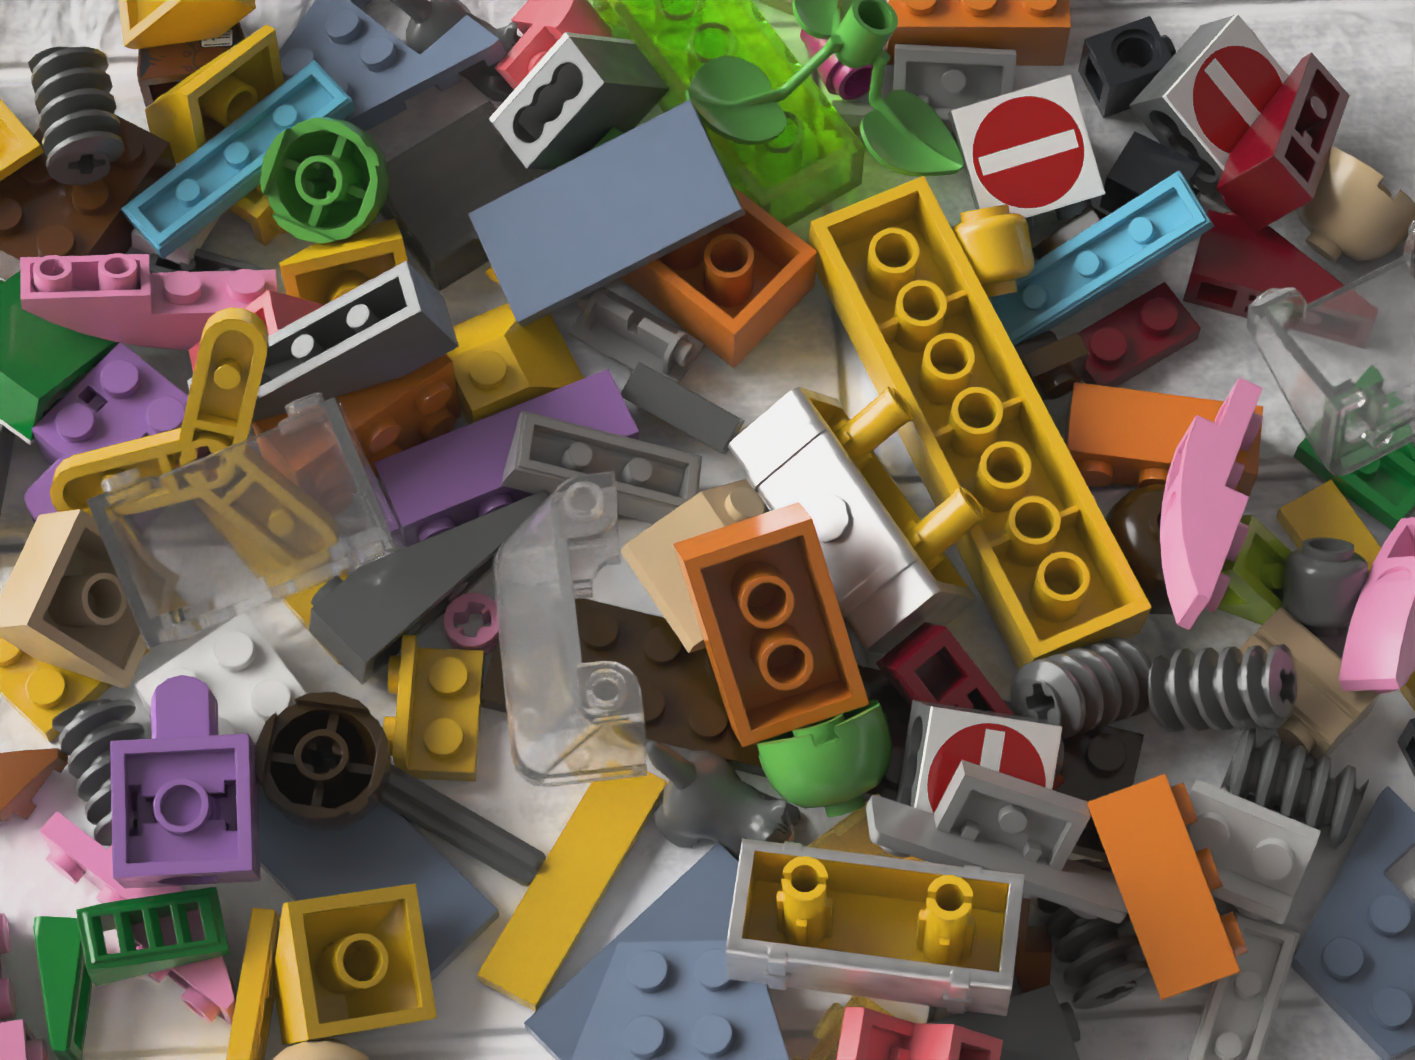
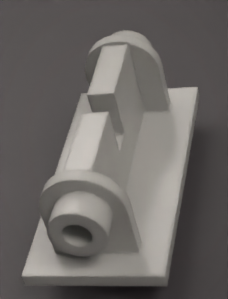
M601 287L578 299L577 308L582 310V312L567 331L569 336L631 371L635 369L639 361L677 383L681 382L705 347V343L605 287Z

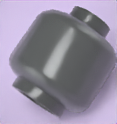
M1326 537L1304 540L1302 548L1291 552L1285 560L1282 608L1316 637L1339 636L1342 627L1350 626L1361 589L1368 577V562L1360 554L1354 552V545L1351 542Z

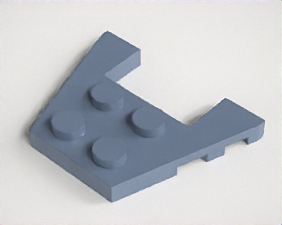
M315 0L279 50L284 83L315 60L353 100L355 111L343 121L353 123L363 131H367L407 110L405 100L432 86L443 91L461 81L457 73L482 60H485L489 67L501 61L507 55L500 39L468 15L462 18L422 54H418L362 10L372 0Z
M1389 786L1383 789L1376 799L1290 965L1382 1060H1394L1415 1051V904L1385 875L1394 864L1415 846V812Z
M727 940L618 942L571 1060H790L768 984L728 979L726 964Z

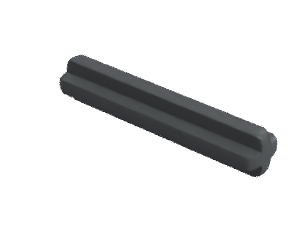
M390 763V778L380 800L381 804L521 886L528 887L532 883L546 859L542 851Z

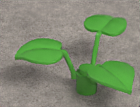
M793 0L792 9L799 26L813 37L829 40L783 86L771 91L769 79L756 65L739 57L724 56L704 63L696 72L684 94L686 95V100H690L694 104L702 123L717 135L745 145L768 143L776 139L787 125L786 115L777 102L786 99L834 53L836 58L847 67L861 68L870 64L873 66L868 100L875 110L868 112L864 116L860 124V132L866 148L880 164L896 173L916 177L956 174L964 167L962 155L951 133L939 115L923 99L905 90H894L885 99L882 97L881 88L884 68L891 58L883 48L898 25V17L895 10L885 0Z

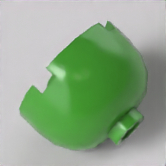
M327 117L304 120L297 123L291 129H285L278 134L263 157L260 177L263 195H268L269 204L275 214L271 215L277 224L297 239L320 244L352 238L372 224L387 202L390 183L386 157L374 138L353 123Z
M868 700L869 705L757 742L758 757L771 787L784 800L802 808L824 807L827 817L841 816L865 806L862 794L880 784L890 766L893 748L887 717L883 713L878 700Z

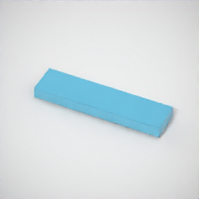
M313 60L122 207L121 210L130 224L158 255L164 259L260 185L263 157L278 134L285 129H291L299 122L316 117L344 120L355 111L353 100Z
M1177 171L1035 261L1031 274L1024 278L1016 279L1018 292L988 298L1013 346L1036 335L1051 330L1215 226L1184 175Z

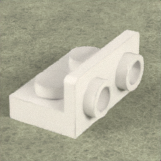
M1196 779L1189 798L1198 822L1187 825L1186 828L1195 851L1209 847L1223 887L1211 891L1212 896L1234 905L1241 914L1251 919L1270 920L1278 924H1284L1293 897L1316 847L1321 831Z

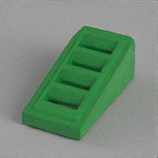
M216 886L106 902L76 909L86 969L95 986L230 954ZM199 909L205 940L192 942L186 912ZM172 916L177 944L164 946L159 919ZM144 922L149 948L136 950L132 925ZM116 929L120 953L108 954L104 932Z
M36 916L34 917L33 929L49 1042L52 1051L59 1060H82L93 981L86 969L78 920L71 917Z

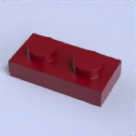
M1163 282L1078 332L1089 352L1082 380L1086 384L1118 387L1197 340L1201 327L1169 286Z

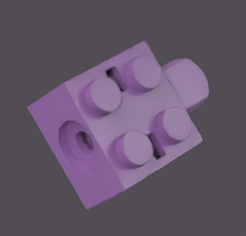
M122 342L31 429L44 460L50 465L27 489L24 495L27 509L31 514L34 524L40 514L57 512L51 503L50 488L55 470L63 460L76 454L167 432L182 426L188 395ZM208 446L199 447L197 459L194 461L204 460L212 454ZM165 505L114 518L136 535Z
M185 675L168 678L156 687L151 698L152 739L110 741L113 879L124 889L261 881L258 777L255 772V743L248 733L219 735L218 703L206 683L195 677ZM134 812H137V828H134Z

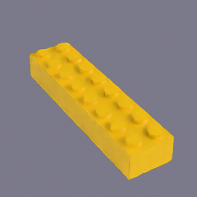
M919 177L810 221L808 244L817 250L816 273L878 395L883 393L887 386L893 387L906 399L915 413V418L911 422L908 421L897 432L935 507H938L949 498L958 487H963L976 498L987 515V519L983 523L976 525L954 544L1018 670L1027 663L1100 642L1111 637L1128 639L1141 633L1152 607L925 177Z

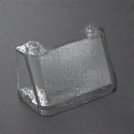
M1414 219L1408 228V237L1401 258L1309 304L1306 303V299L1297 289L1285 287L1283 289L1272 288L1265 291L1248 306L1247 329L1315 455L1329 472L1335 476H1344L1415 440Z
M322 392L310 394L285 406L288 417L277 424L278 427L160 476L154 475L142 478L138 468L112 476L100 483L104 493L88 499L87 503L147 649L167 647L222 626L234 617L244 613L247 615L328 582L334 577H340L365 564L407 548L395 517L339 399L334 397L325 401Z
M614 471L584 474L567 479L500 545L493 556L492 575L512 761L516 772L521 778L534 786L553 787L647 776L645 721L641 688L637 677L628 667L617 662L597 661L582 663L575 599L593 597V582L599 570L607 564L609 566L621 564L617 516L618 499Z

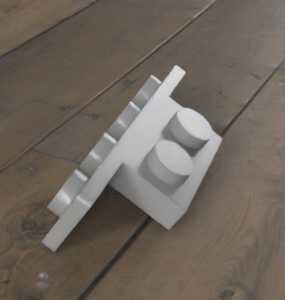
M895 44L892 91L905 90L923 99L939 115L947 129L953 132L948 116L950 111L1014 92L1016 50ZM833 100L831 125L843 126L842 131L846 134L861 136L860 124L862 119L868 112L875 109L866 101Z
M961 760L934 814L877 795H872L866 806L870 840L894 856L902 858L913 856L931 863L961 867L972 865L980 866L984 870L1023 874V898L1033 899L1038 897L1066 906L1075 914L1087 919H1097L1100 917L1121 924L1128 913L1113 873L1068 859L1091 817L1087 801Z

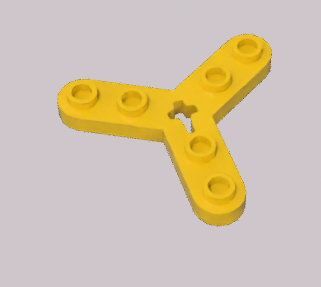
M229 307L217 311L208 319L201 337L181 428L73 455L63 460L56 468L50 488L51 503L57 512L81 509L98 521L201 496L280 561L297 570H316L330 563L336 554L339 537L337 520L331 512L246 443L266 362L269 332L261 318L254 312L244 308ZM208 446L209 451L215 455L223 453L220 456L217 468H209L205 460L194 461L197 459L199 447Z

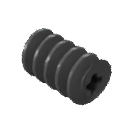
M86 46L45 49L35 54L28 62L32 73L31 83L36 94L34 99L35 105L40 115L38 122L43 135V149L47 156L46 167L49 176L57 182L68 185H88L106 176L111 169L110 164L119 159L125 150L123 140L118 136L121 129L118 117L114 115L117 108L114 96L110 94L113 87L110 75L106 73L109 67L106 54L99 49Z
M1111 637L1100 642L1027 663L1016 673L1011 686L1010 704L1012 711L1016 716L1041 719L1062 726L1061 739L1093 730L1095 727L1099 728L1112 724L1113 722L1130 718V716L1145 713L1150 709L1148 679L1152 665L1151 661L1142 649L1133 642L1124 638Z
M1285 644L1272 646L1268 654L1260 645L1248 647L1244 655L1236 646L1224 648L1220 655L1212 647L1200 649L1196 656L1189 648L1178 649L1172 656L1171 662L1162 655L1154 658L1148 679L1149 704L1153 718L1161 728L1169 732L1182 731L1186 728L1192 731H1203L1210 727L1217 731H1224L1233 727L1240 730H1250L1258 726L1264 729L1280 728L1292 714L1298 689L1295 660L1291 650Z
M110 699L86 701L62 711L52 719V727L61 733L59 735V746L66 755L70 756L68 758L69 773L76 779H79L76 783L77 794L84 802H88L85 806V816L91 824L96 825L94 840L102 846L112 845L110 741L137 740L143 737L145 732L143 725L140 723H121L135 713L136 706L131 700L112 701ZM134 812V828H137V812Z
M1256 728L1243 731L1220 789L1226 784L1230 786L1231 794L1243 799L1253 795L1255 796V804L1271 809L1274 805L1280 806V814L1294 820L1299 815L1305 817V824L1315 829L1321 830L1324 825L1329 826L1330 847L1337 849L1344 842L1350 831L1367 789L1369 779L1359 789L1356 788V768L1347 765L1334 779L1331 778V758L1326 755H1322L1308 769L1306 768V748L1299 744L1285 758H1281V738L1274 734L1260 748H1256Z
M1074 860L1110 873L1112 872L1109 861ZM1037 897L1038 908L1044 913L1052 914L1046 921L1047 933L1053 938L1061 939L1055 945L1054 953L1056 958L1063 963H1070L1064 971V981L1069 987L1080 988L1073 996L1072 1003L1075 1008L1091 1009L1118 1001L1135 991L1137 986L1135 980L1150 969L1146 960L1128 961L1126 955L1140 946L1137 935L1119 936L1117 930L1131 921L1128 913L1121 924L1100 917L1097 919H1087L1075 914L1066 906Z

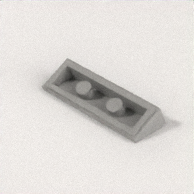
M522 411L518 418L504 468L502 485L534 494L544 490L554 499L656 523L698 494L702 456Z

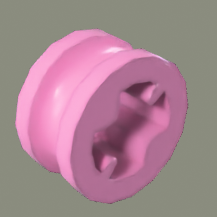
M476 592L466 593L455 598L447 606L443 617L446 639L451 648L484 650V656L493 652L502 626L501 613L496 603L487 595ZM477 613L482 615L483 625L491 622L490 627H479L477 637L465 636L463 626L456 628L457 624L468 623L470 614Z

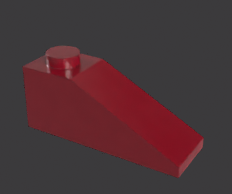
M1312 52L1300 60L1231 151L1216 188L1222 195L1226 206L1233 213L1240 215L1255 232L1314 199L1350 96Z
M1208 210L1207 214L1215 227L1203 233L1200 237L1183 298L1184 302L1363 349L1375 320L1376 309L1269 225L1255 232L1240 215L1233 212L1220 213Z
M924 622L876 662V665L910 708L912 707V701L918 700L1014 715L947 627ZM1060 773L1054 778L1052 787L1054 791L1066 782Z

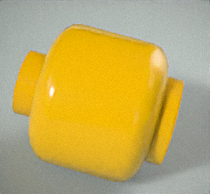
M1008 204L960 213L961 223L954 225L952 230L986 295L992 297L1018 292L1016 279L1028 276L1034 269V257L1026 218L1017 213H1010Z

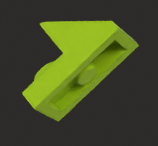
M1242 515L1240 522L1249 525L1250 528L1236 559L1233 562L1225 559L1221 573L1230 576V582L1217 609L1263 625L1282 607L1284 565L1286 557L1292 551L1254 515Z

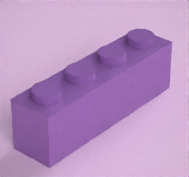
M609 369L374 462L379 489L405 547L534 495V493L502 485L504 468L518 418L522 411L639 440V430Z

